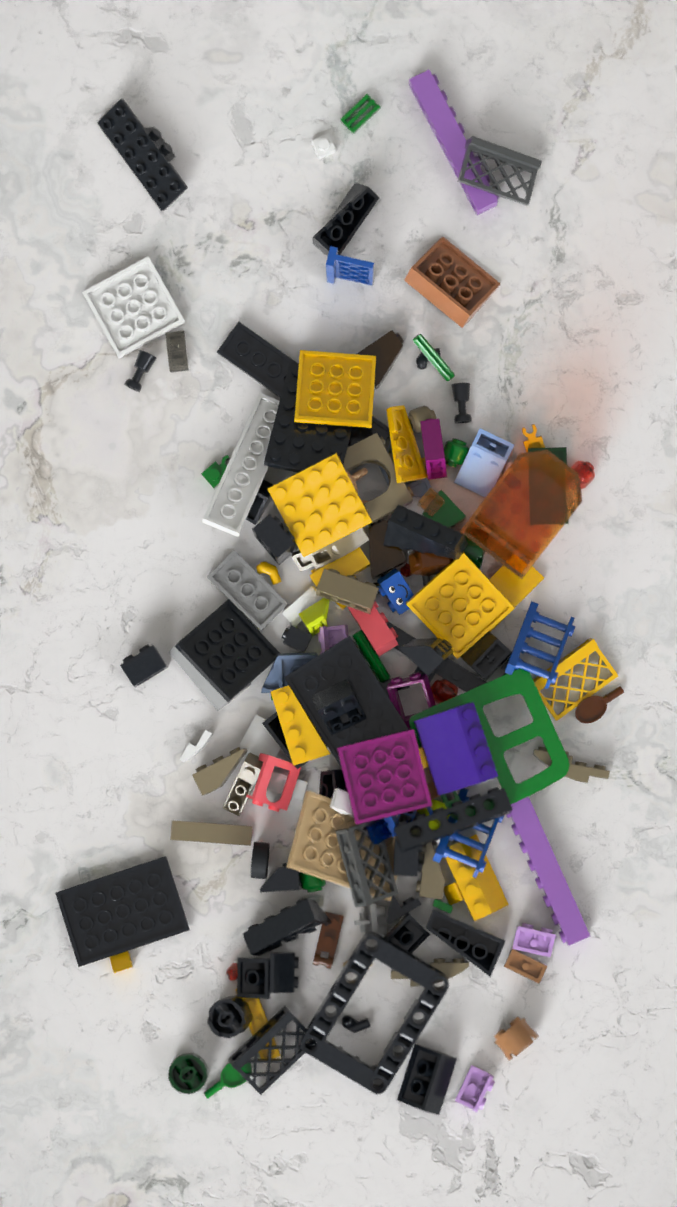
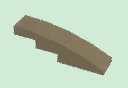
M173 820L171 823L170 840L251 846L252 826Z

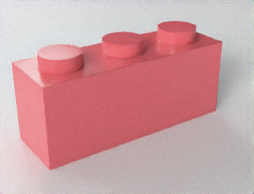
M376 601L371 614L348 607L349 612L364 632L378 656L383 655L398 645L396 640L398 635L393 627L389 629L386 623L389 621L384 613L379 614L376 608L379 606Z

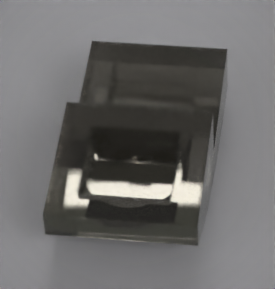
M184 330L165 333L170 372L189 370Z

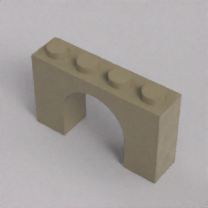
M377 433L348 447L343 465L346 472H349L363 464L372 463L382 467L388 475V489L382 495L364 504L372 519L371 524L392 514L398 504L405 507L414 500L412 498L414 497L412 489L409 486L406 487L404 482L397 483L393 455L391 453L388 454L385 449L387 446L382 436L379 437Z

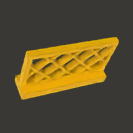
M589 638L559 660L555 671L559 673L554 685L550 684L549 686L553 687L552 698L544 697L540 692L546 685V678L537 676L533 681L544 705L554 719L558 721L577 707L583 699L592 696L618 677V674L601 652L595 640ZM594 651L599 655L598 664L588 663L589 655ZM577 663L584 664L583 676L572 674L573 667ZM587 665L597 666L596 678L586 676ZM601 667L608 668L612 675L607 679H600ZM561 675L569 676L567 687L557 685L558 677ZM572 676L582 678L580 689L570 688ZM585 678L595 680L594 688L591 691L583 690ZM556 688L567 689L565 700L555 699ZM570 690L580 691L577 701H568ZM554 701L564 703L563 711L558 715L553 710Z

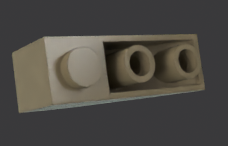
M238 747L230 751V756L226 758L220 756L212 760L214 764L208 767L205 764L195 769L196 773L192 774L202 796L221 788L247 753L246 748L241 750Z
M252 753L248 754L222 807L237 816H240L249 799L246 795H251L257 783L263 762L258 760V756Z
M428 843L422 846L421 853L424 854V861H422L421 872H418L422 873L421 881L417 880L416 892H419L420 897L443 899L445 879L439 863L432 860L435 851L432 843Z

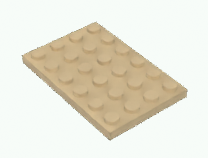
M306 791L286 867L350 888L335 831L355 826V820L348 814H340L330 807L331 798ZM381 818L379 821L392 871H394L395 836L392 837L384 818ZM373 824L370 825L368 833L372 836L375 834ZM354 830L356 840L359 841L362 833ZM365 837L363 845L369 848L372 840ZM375 844L373 852L379 855L380 848L379 845ZM360 849L361 859L364 860L367 852ZM370 856L368 864L374 867L377 859ZM380 863L378 871L382 874L385 871L384 864ZM365 868L366 878L369 879L372 871ZM375 875L373 883L379 886L381 878ZM385 881L383 890L388 893L391 890L389 883ZM370 887V894L374 897L377 890ZM392 896L382 900L391 901Z

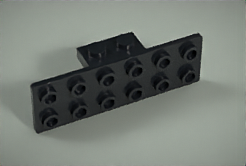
M120 99L98 121V125L160 210L164 211L188 188L169 162L176 156L172 152L171 146L161 137L160 131L155 127L144 128L124 99Z

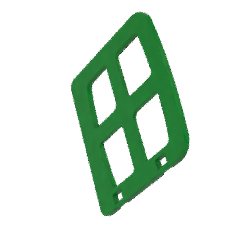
M520 668L513 671L512 675H503L417 713L409 719L410 728L414 729L419 747H422L414 721L468 702H474L498 774L497 779L501 789H505L510 804L516 803L565 777L569 771L568 757L530 672ZM516 694L522 695L533 718V722L504 736L496 737L483 711L484 705ZM539 736L542 738L550 756L551 765L518 784L513 779L505 761L504 753L508 749ZM456 791L452 792L455 799L448 801L446 794L441 795L446 809L451 808V804L460 801ZM490 801L483 803L487 810L494 808L493 803ZM473 808L465 809V813L468 816H475L476 813ZM450 814L453 819L457 820L455 815Z

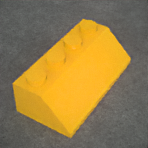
M477 834L469 837L480 842ZM460 842L449 846L451 850L475 860H479L482 852ZM486 855L483 861L487 863L483 873L479 872L476 878L472 877L475 870L474 867L450 857L445 858L473 921L479 920L509 905Z

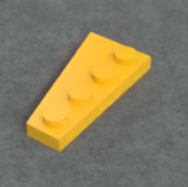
M393 406L386 409L397 483L427 478L405 406Z
M290 686L270 691L293 766L330 755L331 753Z

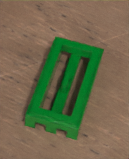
M366 94L340 121L354 134L380 109V106ZM367 101L369 102V103L366 104L349 122H347V120H348L363 104H365ZM371 106L374 107V108H373L362 120H360L354 127L351 126V125H352L361 115H363Z

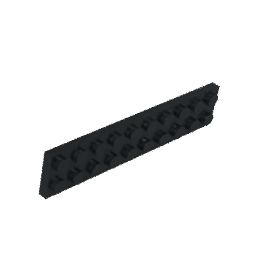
M240 322L237 323L217 350V354L281 398L290 361H296ZM372 416L371 428H352L348 446L350 447L375 433L379 437L382 436L386 442L390 437L389 427Z

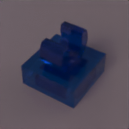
M384 818L366 826L373 845L381 843L392 835Z

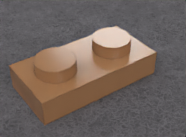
M513 949L504 964V967L538 984L547 968L546 965Z

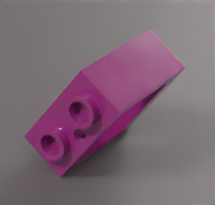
M431 418L420 421L428 480L446 478L447 472L440 419Z
M419 672L403 679L402 677H395L391 679L386 687L390 700L408 728H410L409 719L415 714L405 716L397 688L422 683L428 707L431 708L436 705L428 676Z

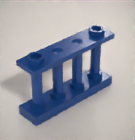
M531 601L504 673L512 675L514 669H523L546 678L547 682L544 688L548 689L551 683L555 684L559 673L555 671L568 636L572 637L575 626L572 624L575 618L571 617L567 625L540 615L536 611L538 603ZM537 621L563 631L562 641L533 630L534 628L531 627V623H536ZM526 637H532L558 647L556 656L528 646V643L525 642ZM520 653H528L553 663L551 671L549 672L523 662L519 658Z
M466 788L460 789L458 793L460 801L462 800L463 803L470 801L469 797L466 796L468 793ZM449 816L448 821H449L450 823H456V822H457V820H455V819H453L451 816ZM504 816L494 819L491 827L484 824L472 827L488 835L485 844L455 833L440 839L432 860L440 863L442 857L455 859L474 867L475 870L472 877L476 878L479 872L483 873L487 863L483 860L498 822L502 823ZM449 840H455L482 851L479 860L451 850L447 846Z

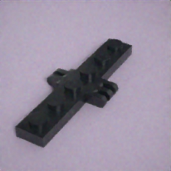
M388 622L387 626L389 629L393 627L398 635L396 638L398 645L394 649L403 653L400 648L416 638ZM449 658L428 677L430 683L435 674L464 692L487 683ZM417 666L414 673H418L422 670Z

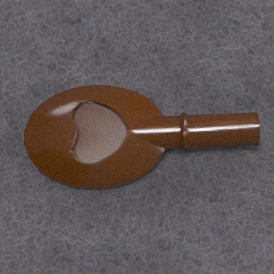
M620 686L609 694H605L604 697L590 696L583 699L575 709L576 719L581 723H592L600 719L607 709V703L624 693L622 687Z

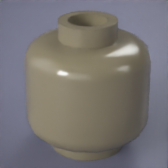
M427 406L410 410L408 415L411 428L416 433L422 432L420 421L431 418L436 419L435 412Z

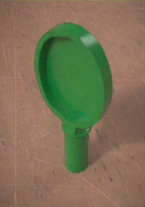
M229 1062L222 1070L221 1080L206 1090L204 1095L209 1099L219 1090L223 1089V1087L235 1088L247 1080ZM246 1063L241 1069L244 1072H252L251 1063Z

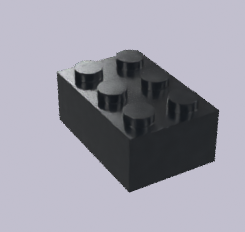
M269 514L252 528L255 538L278 565L296 551V539L289 531H284L283 523L277 516L273 518Z

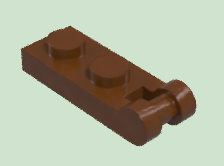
M325 911L332 924L327 926L322 924L312 965L318 966L320 964L331 969L344 916ZM321 952H328V958L320 957Z

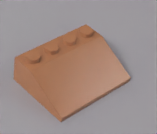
M443 236L411 267L404 279L405 282L461 328L473 318L500 286L497 280Z

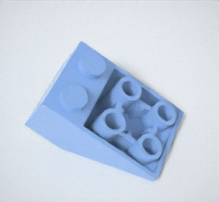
M480 428L454 483L489 499L514 448V444Z

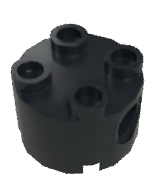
M228 996L215 1002L208 1012V1025L211 1031L216 1036L232 1038L244 1032L253 1019L248 1004L237 996Z

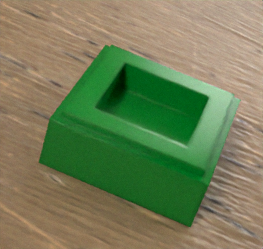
M438 899L434 900L432 905L451 914L453 906Z

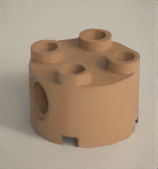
M515 1018L510 1023L511 1027L507 1031L502 1029L494 1036L496 1038L494 1043L502 1049L509 1061L513 1059L512 1054L517 1056L534 1042L532 1040L533 1037L535 1040L539 1037L536 1031L529 1027L525 1018Z

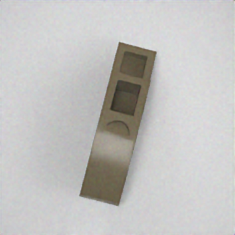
M364 527L305 557H303L300 550L293 552L291 557L300 572L311 567L317 569L349 554L369 541L370 538Z
M538 747V750H533V755L547 767L551 765V759L546 748ZM565 751L570 764L569 771L565 776L566 778L583 783H588L589 776L609 779L610 771L605 770V766L594 765V768L586 767L587 763L575 761L574 765L572 764L573 756H568L569 752Z
M444 958L433 959L434 962H429L431 966L445 973L448 979L469 967V962H465V958H453V962H445ZM391 970V979H409L399 972ZM410 979V987L421 986ZM437 979L434 981L433 984L442 982L443 980Z

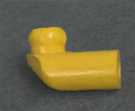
M263 561L256 566L259 574L265 573L270 576L273 585L282 582L275 565Z

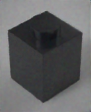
M291 625L290 629L286 628L282 635V639H284L283 644L301 653H305L312 635Z

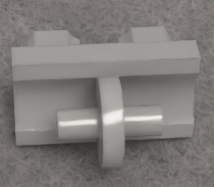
M376 904L364 906V913H359L360 920L354 921L355 925H360L361 932L373 931L381 936L387 935L386 925H377V917H385V907L376 906Z

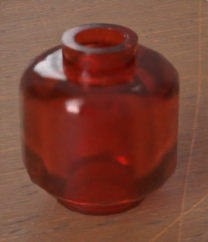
M577 461L567 471V482L575 489L586 488L595 478L594 467L587 461Z
M438 679L431 686L434 700L438 704L458 696L457 686L447 679Z

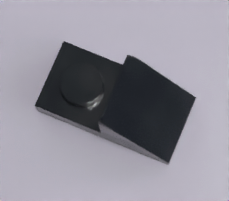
M392 896L386 922L390 924L422 905L419 899L410 897L403 901L404 906L400 907L396 898Z

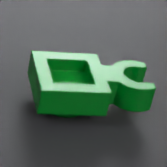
M228 455L223 457L220 465L215 461L201 473L214 489L219 485L227 467L225 463L229 459Z

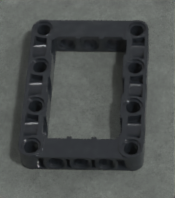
M376 932L365 933L301 1038L302 1050L375 1094L384 1093L449 988L447 975ZM369 939H374L377 944L374 947H369L366 942ZM374 959H377L424 987V990L418 1000L415 999L404 1017V1023L399 1031L395 1032L383 1051L384 1055L378 1065L371 1067L359 1060L358 1056L354 1057L345 1052L341 1046L337 1047L328 1042L326 1038ZM353 972L357 977L354 980H348L346 975ZM437 979L444 981V984L440 987H436L433 983ZM328 1006H334L336 1008V1011L334 1013H328L326 1011V1008ZM420 1012L424 1016L422 1019L416 1020L413 1018V1015ZM314 1039L316 1044L309 1046L306 1044V1040ZM400 1045L403 1047V1050L400 1053H396L393 1051V1048ZM379 1078L383 1080V1083L381 1085H374V1079Z

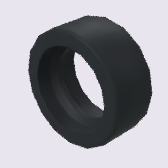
M254 842L251 878H267L269 843Z

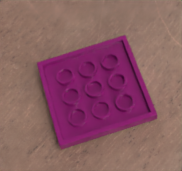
M414 729L337 748L356 825L432 806Z

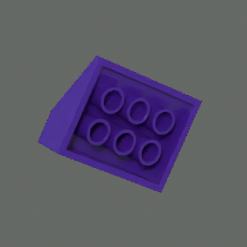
M468 702L414 721L438 796L498 777L474 702Z

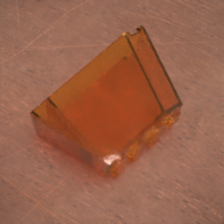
M548 450L520 453L460 532L522 579L581 504L582 496L579 474Z

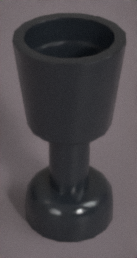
M139 350L134 365L137 370L133 378L127 379L124 385L140 392L142 386L139 381L144 372L148 373L157 358L145 351Z
M470 383L452 384L454 402H458L459 414L455 416L454 421L455 423L471 422V415L466 414V402L469 401Z

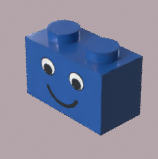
M396 568L376 580L379 584L377 588H379L382 597L386 595L389 602L387 605L392 612L396 611L401 615L410 609L406 602L414 594Z

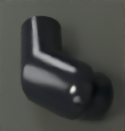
M434 348V350L441 357L440 348ZM422 352L416 358V364L419 369H426L429 360Z
M349 1015L342 1018L343 1027L353 1033L371 1027L368 1018L360 1021L353 1019Z

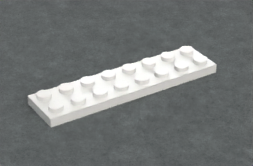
M262 393L259 394L203 518L204 523L239 537L269 469V466L264 465V460L279 400Z

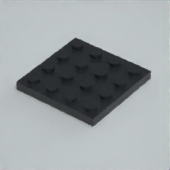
M229 599L175 646L228 703L275 661L277 654H281Z

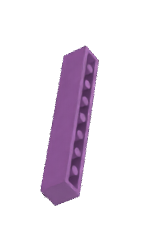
M427 70L409 79V86L458 179L466 151L465 145L467 140L463 135L465 131L462 124L457 123L455 120L456 113L452 106H448L446 102L448 98L444 90L440 91L437 76L432 74L430 70ZM470 152L469 158L473 164L480 161L478 156H474L473 152ZM482 163L474 166L479 176L484 174L480 167ZM471 168L465 171L464 178L469 180L476 178ZM489 176L482 177L481 180L484 185L490 186ZM460 182L476 215L497 206L498 195Z
M529 796L511 804L513 810L506 816L507 818H512L514 823L511 825L515 836H520L522 841L519 843L523 854L526 852L530 859L527 861L531 872L535 870L538 877L535 878L536 884L539 889L543 888L545 896H543L544 902L547 907L551 906L553 911L551 918L555 925L559 924L561 929L559 936L562 942H566L570 946L590 937Z

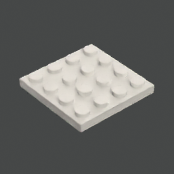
M149 256L82 292L118 358L129 354L185 323Z

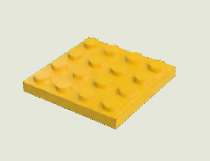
M300 350L294 422L371 428L376 356Z
M337 453L268 488L290 533L296 539L295 542L303 557L372 523V519Z
M464 552L459 560L454 559L451 564L447 565L406 602V605L437 638L445 639L452 645L451 649L454 651L452 654L457 659L515 609L510 601Z

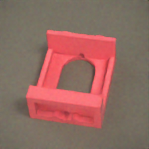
M260 753L258 760L262 761L263 765L253 795H246V797L253 799V804L263 807L265 803L269 805L268 809L277 812L280 809L287 811L301 767L297 769L293 766V763ZM274 766L288 770L289 774L280 799L276 802H270L266 797V790Z

